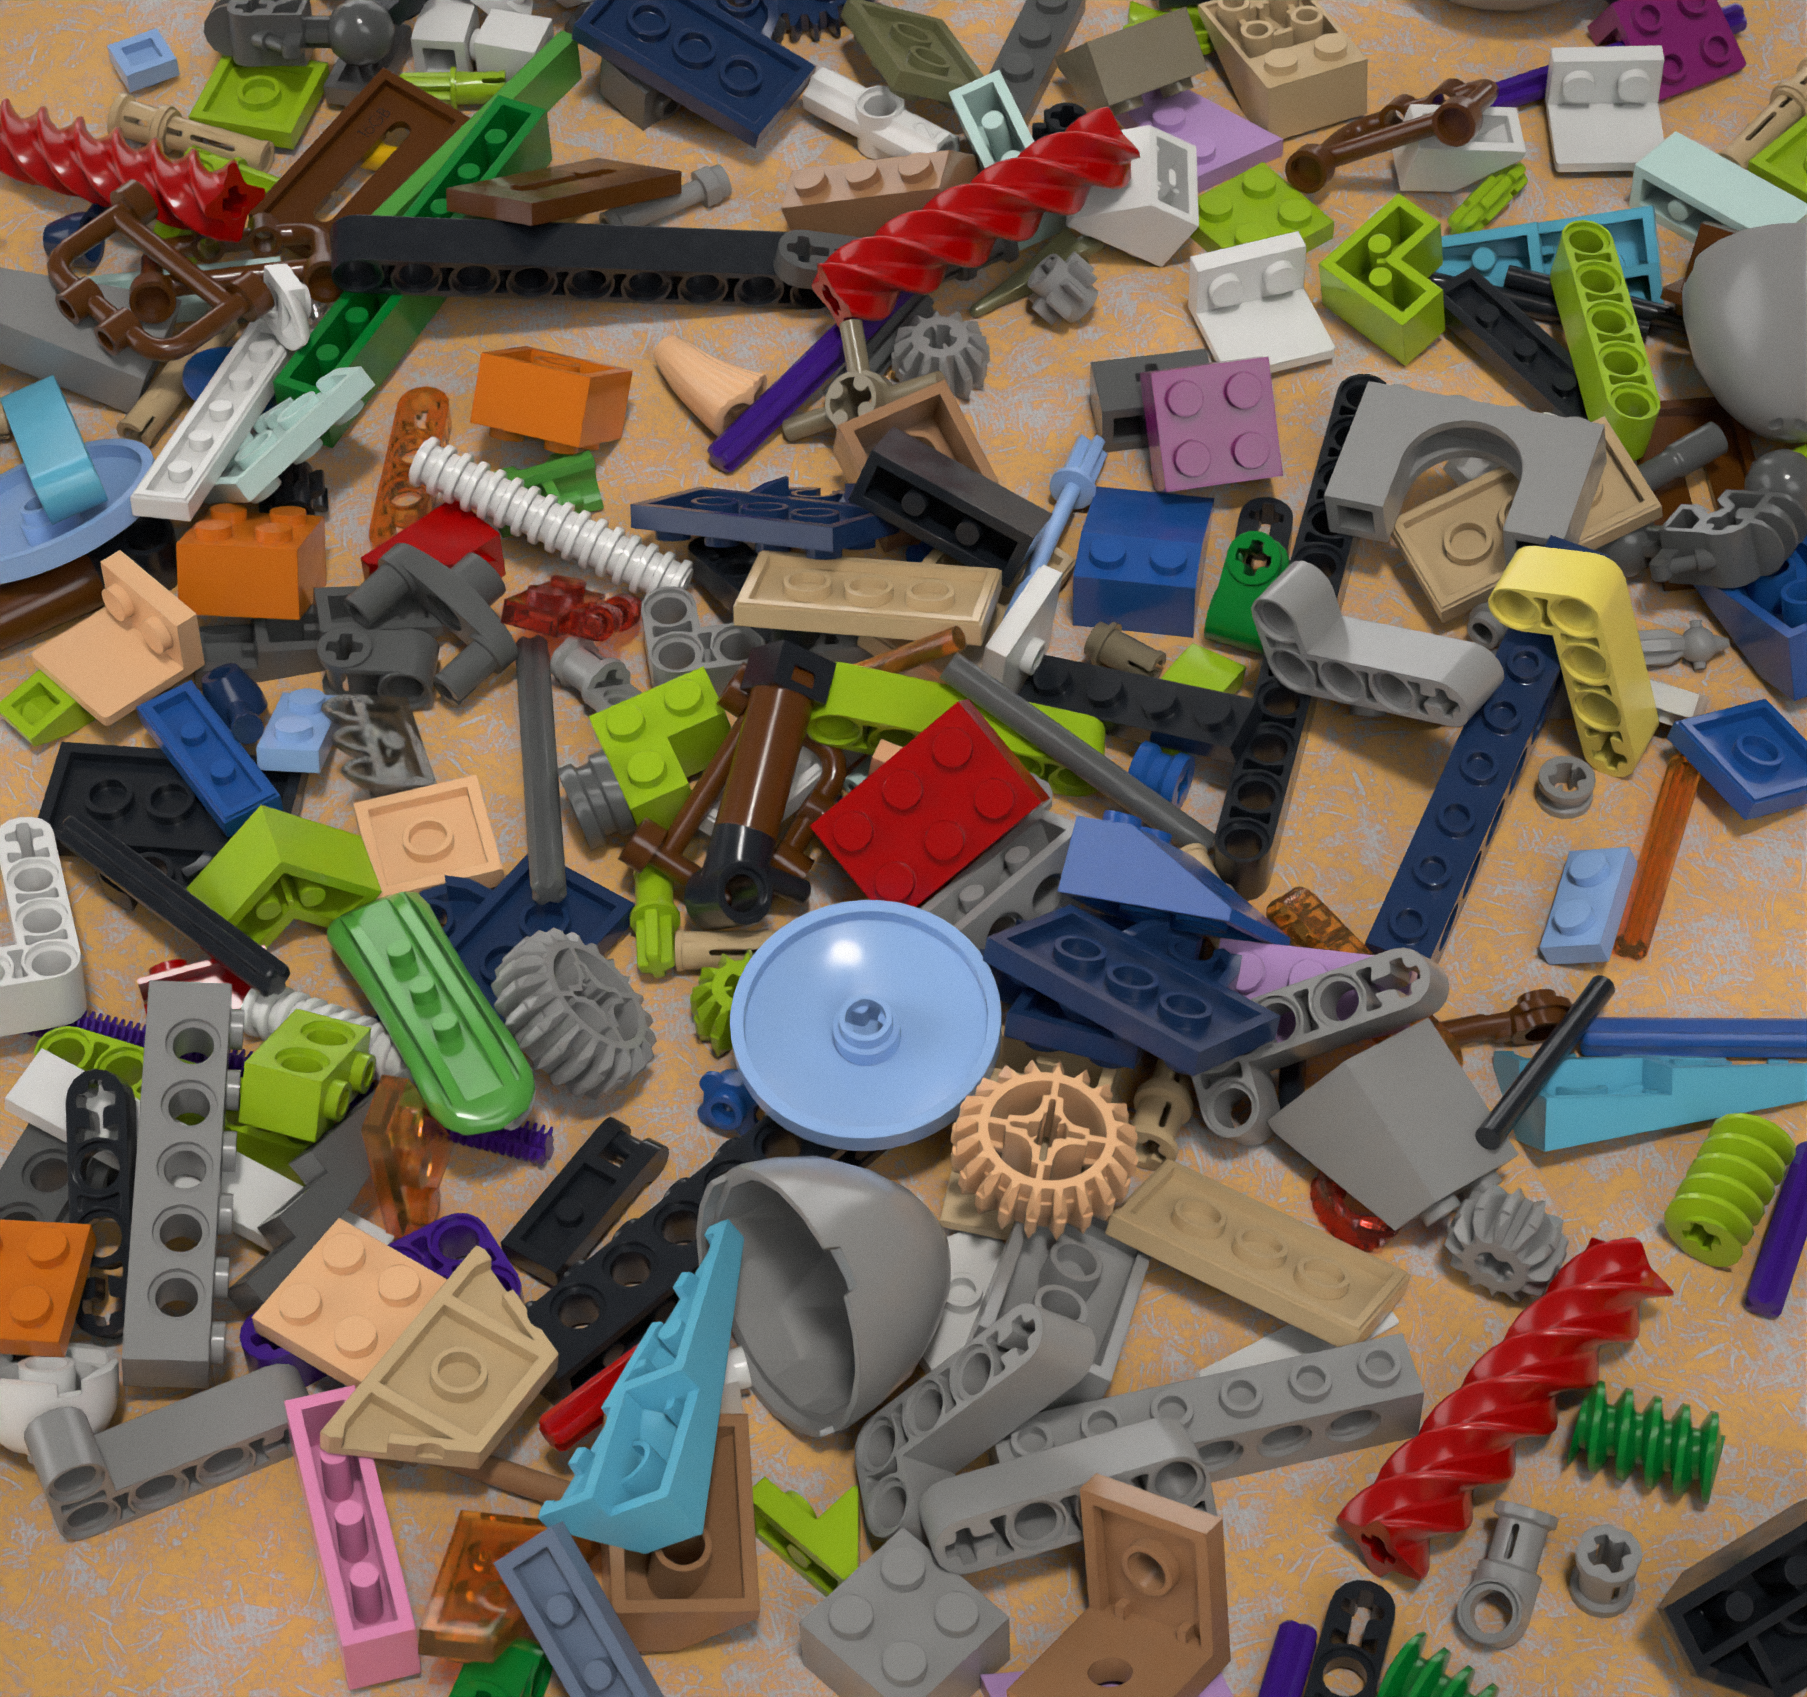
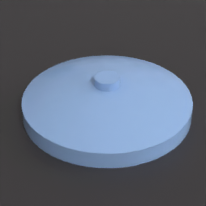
M116 438L84 442L106 492L108 501L54 525L51 524L40 502L24 463L0 474V584L35 576L71 562L111 540L135 522L140 516L132 515L130 496L155 461L150 449L143 443L129 439Z
M856 900L832 904L810 911L780 928L762 944L747 963L736 986L730 1012V1032L733 1053L741 1079L751 1097L775 1122L795 1135L819 1145L851 1151H875L900 1147L922 1140L940 1131L959 1117L960 1106L965 1101L966 1095L975 1096L976 1087L981 1083L982 1078L990 1079L994 1071L1002 1039V1014L998 988L989 965L983 961V956L975 945L957 928L944 919L911 905L883 900Z

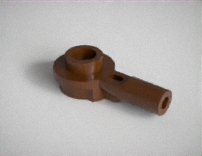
M1551 989L1533 990L1519 996L1517 1005L1507 1012L1491 1015L1476 1014L1440 1021L1442 1037L1448 1047L1494 1038L1496 1043L1513 1041L1517 1045L1544 1043L1572 1006V1002L1569 998L1556 996V992Z

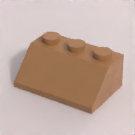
M945 150L930 153L917 152L907 156L877 160L864 159L854 163L823 167L811 166L800 170H793L781 210L791 231L810 230L861 238L873 236L887 221L898 215L921 210L934 196L946 189L961 184H969L977 176L980 162L977 155Z
M605 1414L603 1417L602 1429L607 1420V1416ZM748 1414L719 1415L703 1534L647 1554L601 1543L602 1590L638 1651H679L759 1618L760 1600Z

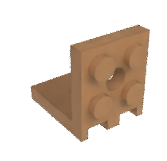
M1095 1473L1080 1488L1089 1607L1006 1690L1007 1697H1198L1231 1661L1223 1518ZM1158 1563L1161 1565L1164 1573L1160 1571ZM1107 1681H1120L1124 1683L1114 1687L1098 1685Z

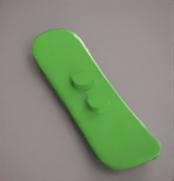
M404 891L379 898L348 911L330 922L327 929V941L355 978L377 1012L406 1066L409 1068L429 1112L444 1128L466 1136L501 1130L528 1110L535 1092L534 1076L530 1065L516 1040L466 969L430 905L418 892Z

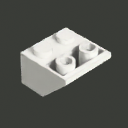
M1151 125L1121 130L1122 133L1140 153V158L1131 161V180L1127 186L1116 190L1092 186L1082 209L1074 215L1066 216V226L1077 230L1085 236H1091L1123 250L1133 257H1139L1162 268L1199 227L1196 146Z

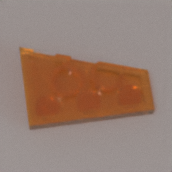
M382 1074L361 1128V1133L386 1234L393 1235L394 1241L437 1220L441 1203L439 1187L455 1143L451 1141L444 1127L431 1115L426 1102L408 1078Z
M460 1510L419 1628L418 1655L443 1657L454 1663H470L473 1661L493 1663L529 1626L496 1569L494 1562L547 1529L538 1518ZM572 1536L587 1564H589L601 1551V1543Z

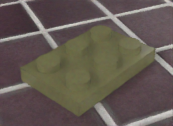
M865 0L846 1L840 16L853 33L854 40L863 47L871 59V64L879 70L888 83L889 90L895 95L910 101H917L920 96L934 99L943 106L955 111L948 92L984 77L942 19Z

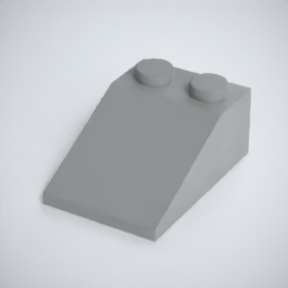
M1093 1216L1091 1226L1086 1229L1084 1234L1067 1223L1065 1224L1064 1233L1057 1240L1049 1228L1045 1226H1037L1035 1233L1028 1239L1023 1228L1024 1224L1014 1221L966 1344L1013 1308L1023 1303L1034 1304L1084 1323L1092 1329L1095 1336L1096 1352L1093 1364L1087 1375L1079 1383L1040 1412L1102 1399L1111 1383L1151 1256L1106 1235L1108 1222Z

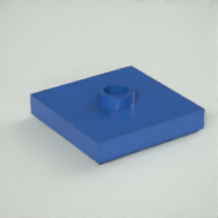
M1766 699L1674 722L1667 739L1745 821L1807 804V741Z

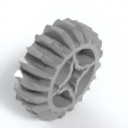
M552 928L548 932L538 930L531 937H525L503 957V962L495 969L497 978L491 984L493 993L498 998L494 1007L496 1012L505 1017L506 1022L504 1025L517 1040L521 1051L525 1052L533 1060L534 1070L543 1069L549 1074L550 1080L555 1086L565 1083L569 1092L576 1097L584 1093L594 1100L603 1095L610 1097L617 1090H624L645 1070L646 1064L654 1057L652 1046L657 1042L654 1032L649 1028L653 1023V1019L649 1013L642 1009L641 1004L644 998L642 995L634 992L628 983L630 977L623 976L617 970L614 959L607 960L599 953L596 944L584 945L579 935L574 932L565 935L563 931Z

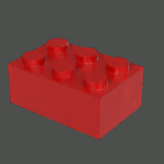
M965 699L955 703L813 822L810 828L870 900L898 902L919 908L1047 802L1050 797L969 699Z

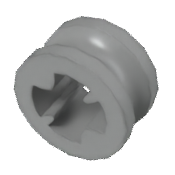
M1557 756L1547 760L1541 766L1538 774V786L1536 789L1538 805L1550 816L1560 819H1573L1583 815L1590 809L1593 801V790L1596 783L1595 772L1588 763L1573 756ZM1568 783V789L1571 790L1576 787V791L1565 792L1562 791L1563 785L1560 784L1555 788V784Z

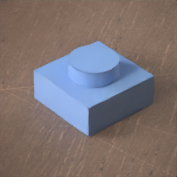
M157 28L107 45L110 61L130 93L145 87L154 86L159 82L180 75L177 58Z

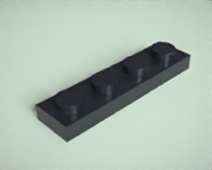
M1474 267L1439 285L1443 289L1445 325L1542 413L1549 412L1561 417H1581L1588 420L1571 355Z
M1044 655L1035 673L1028 676L1018 693L1019 696L1031 703L1096 717L1104 724L1105 735L1142 743L1147 740L1158 744L1160 747L1232 763L1238 762L1263 717L1258 700L1254 698Z

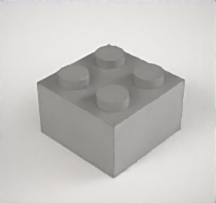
M904 1527L799 1622L803 1665L839 1697H971L980 1689V1675L995 1674L1010 1660V1617L959 1574L948 1572L938 1564L934 1553Z

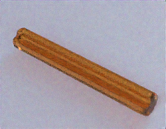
M1676 754L1669 759L1613 946L1617 955L1620 957L1629 956L1635 961L1643 959L1648 954L1701 779V774L1682 754Z

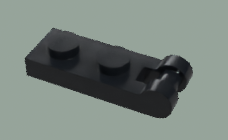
M613 1117L606 1118L501 1241L502 1251L510 1262L556 1286L561 1281L565 1272L574 1263L586 1256L644 1184L654 1181L661 1174L669 1157L668 1147L649 1137L642 1141L631 1135L630 1126ZM618 1158L624 1161L621 1167H618L609 1161L612 1162Z

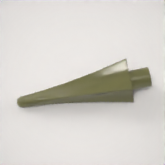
M1066 226L1017 272L973 304L969 309L972 317H980L1001 306L1032 294L1034 291L1028 287V279L1036 266L1047 256L1055 253L1066 261L1073 252H1076L1089 264L1088 257L1104 249V242L1085 235L1076 238L1068 226Z

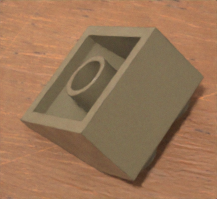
M1186 7L1088 41L1055 57L1059 70L1088 108L1092 111L1106 106L1110 107L1114 117L1144 106L1145 104L1141 96L1143 94L1159 89L1164 99L1194 88L1190 77L1208 70Z

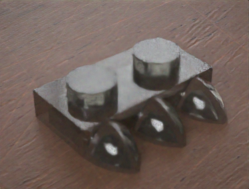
M343 694L332 697L322 704V713L328 719L343 727L332 735L331 742L344 754L354 758L342 766L341 773L354 785L368 790L371 799L437 784L407 697Z

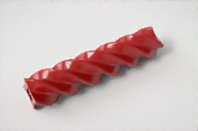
M8 98L3 99L1 102L0 172L14 180L30 185L44 186L60 194L81 197L88 202L111 207V192L128 180L134 179L141 183L154 199L158 208V217L155 220L181 230L195 231L211 239L235 243L242 239L249 212L265 197L266 192L264 188L249 185L244 181L238 162L235 159L230 160L223 168L211 172L201 162L196 148H192L184 157L172 161L163 152L160 140L157 137L153 138L146 146L134 150L124 140L120 127H115L107 136L95 139L87 130L82 116H78L71 125L60 129L51 121L46 106H41L34 115L21 118Z
M1106 106L1092 110L1075 120L1064 132L1050 134L1031 143L1017 158L996 162L983 169L969 184L954 186L937 194L921 210L903 213L887 221L873 236L852 240L839 247L824 263H817L818 273L812 282V289L830 310L839 330L841 322L853 318L867 321L883 320L894 310L901 291L921 295L930 294L937 290L943 282L949 265L977 268L985 264L991 255L997 238L1016 242L1027 241L1037 232L1045 212L1065 216L1078 213L1084 206L1092 186L1112 190L1122 189L1127 186L1132 178L1131 161L1140 158L1139 150L1122 133L1109 107Z
M1627 1237L1605 1242L1591 1238L1585 1251L1574 1256L1559 1270L1550 1282L1545 1295L1532 1302L1517 1316L1509 1327L1503 1342L1489 1349L1476 1361L1467 1373L1461 1388L1449 1394L1434 1407L1423 1422L1418 1435L1405 1442L1391 1454L1380 1469L1374 1484L1360 1491L1345 1505L1337 1516L1336 1522L1362 1549L1368 1567L1375 1576L1381 1578L1394 1571L1416 1581H1421L1425 1578L1430 1569L1431 1537L1434 1535L1464 1532L1471 1526L1473 1521L1474 1488L1505 1484L1512 1480L1516 1472L1517 1440L1552 1434L1558 1425L1557 1400L1559 1393L1568 1390L1592 1388L1599 1380L1600 1346L1633 1342L1640 1333L1639 1308L1641 1300L1674 1295L1672 1288L1650 1267L1640 1240L1635 1237Z

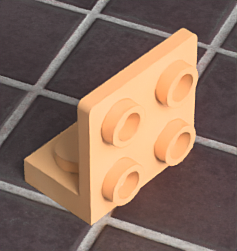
M121 550L100 562L105 589L102 590V598L106 606L32 652L34 665L105 726L112 725L137 709V706L151 700L205 665L197 614Z

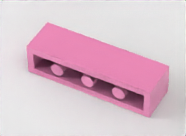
M355 1385L284 1401L293 1458L349 1690L421 1673L416 1626L374 1459L332 1454L320 1448V1431L355 1391Z

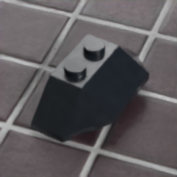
M1807 1499L1795 1503L1683 1571L1657 1607L1691 1676L1747 1697H1792L1807 1687Z

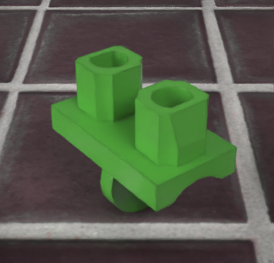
M589 450L573 455L551 454L545 463L522 470L514 466L502 469L507 472V479L511 481L516 477L523 479L525 488L530 489L532 486H537L541 488V495L547 497L549 494L558 496V504L563 506L566 502H570L575 505V512L579 514L583 510L593 512L604 508L596 478L594 457ZM505 525L503 528H498L502 538L512 536L510 526Z

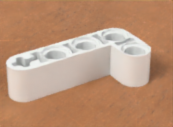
M15 818L0 826V877L14 944L0 947V1037L65 1026L81 1018L87 1008L81 952L53 829L49 823L40 818Z

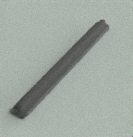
M537 634L531 639L522 636L516 642L519 653L516 659L530 887L532 888V899L538 904L544 905L549 901L555 903L563 901L567 895L559 779L556 771L558 765L550 655L547 640Z

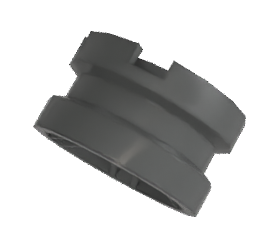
M603 749L588 755V763L579 767H575L570 763L556 769L591 851L605 845L606 837L618 832L624 837L635 832L637 826Z

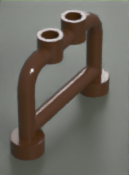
M1450 78L1443 81L1430 95L1419 99L1408 94L1398 95L1381 111L1343 126L1329 136L1322 144L1310 143L1300 147L1286 162V177L1293 188L1302 193L1310 194L1319 191L1332 179L1335 167L1435 135L1445 145L1451 147L1463 146L1480 131L1483 124L1482 113L1495 102L1499 94V87L1489 79L1464 83L1459 79ZM1444 94L1449 96L1450 98L1445 100ZM1410 104L1441 105L1435 112L1402 122L1403 120L1396 113L1397 110L1405 117Z
M134 179L128 180L112 191L110 194L112 206L61 241L51 252L47 262L49 279L60 292L55 296V301L61 313L73 324L80 323L88 316L97 321L99 324L94 327L95 336L100 345L113 356L129 347L136 354L148 360L160 362L179 360L193 353L241 317L250 322H256L271 311L275 305L269 288L254 272L244 271L227 283L226 288H224L148 228L146 225L158 217V208L147 189ZM115 232H118L213 309L177 335L163 339L155 338L143 329L140 321L132 311L126 307L117 309L104 298L102 291L92 279L87 276L79 278L71 271L70 267L75 260Z
M258 213L250 218L247 228H244L241 241L236 243L216 240L214 244L204 245L200 241L208 237L202 236L195 231H191L189 235L164 239L186 258L195 257L196 260L204 264L218 262L225 253L251 250L259 257H271L284 246H311L312 256L309 258L203 271L226 288L227 283L246 270L254 272L264 281V265L287 264L299 281L308 287L310 297L317 302H335L344 292L332 280L330 233L326 228L317 224L306 222L280 224L274 215ZM263 231L273 234L269 238H259L256 236ZM143 253L140 259V275L132 281L129 288V306L139 320L151 324L160 323L170 318L174 313L176 297L196 294L171 274L164 275L163 268Z
M744 661L733 674L716 702L718 706L737 717V720L667 830L646 816L622 850L618 860L638 873H641L646 865L650 864L683 887H686L690 876L698 869H701L700 866L682 854L726 784L750 697L749 693L740 690L747 663ZM807 732L803 746L819 758L822 765V773L814 788L799 807L784 837L775 847L770 864L802 879H805L815 861L804 854V851L815 835L810 825L837 803L836 799L842 790L847 776L846 757L842 749L817 743L808 736ZM726 884L725 897L727 903L731 906L732 894Z

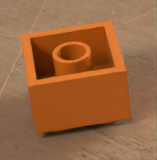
M529 346L482 352L470 423L490 427L489 436L499 440L524 442L525 436L543 439V449L555 453L573 455L578 453L579 448L599 450L600 443L621 439L633 370Z
M222 503L211 506L210 510H206L176 543L178 599L197 615L300 620L313 603L314 588L326 586L325 516L306 515V509L297 506L275 507L269 511L270 513L247 512L245 505L237 503Z

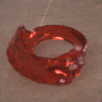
M1319 1170L1317 1177L1311 1182L1310 1198L1313 1201L1312 1208L1318 1215L1319 1222L1326 1227V1230L1333 1237L1366 1253H1371L1374 1249L1384 1248L1387 1243L1398 1235V1231L1403 1227L1395 1231L1379 1217L1360 1216L1352 1212L1343 1201L1348 1192Z

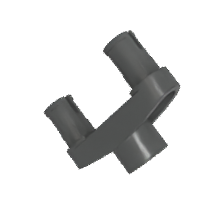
M396 543L378 560L379 568L344 599V607L350 616L361 626L369 628L403 595L413 596L440 622L464 641L468 646L433 677V685L437 692L455 707L459 706L493 672L501 674L519 656L512 635L491 608L505 594V584L496 570L486 560L473 552L467 553L449 569L435 558L409 544Z

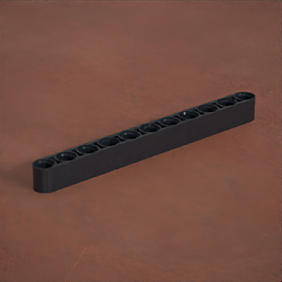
M1370 374L1349 376L1341 382L1337 389L1290 564L1294 561H1305L1313 564L1326 575L1334 589L1340 611L1343 606L1360 537L1329 531L1324 494L1368 381L1387 384L1379 377ZM1266 655L1263 658L1253 698L1258 700L1263 717L1238 762L1234 764L1215 833L1214 867L1221 880L1231 885L1235 892L1246 901L1260 897L1266 892L1270 884L1318 697L1295 692L1283 685L1274 676Z

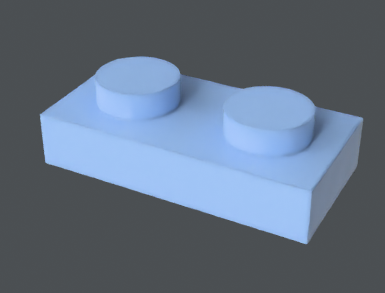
M312 688L298 689L291 693L283 692L256 747L257 766L260 770L320 773L345 718L344 696L325 695L322 691Z
M1630 847L1569 851L1540 944V950L1548 965L1609 962L1638 865Z

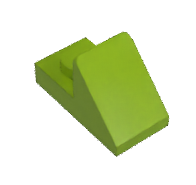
M765 1476L752 1487L756 1538L825 1597L861 1566V1520L858 1486H852L818 1518L813 1508L800 1494L793 1490H788L784 1493Z

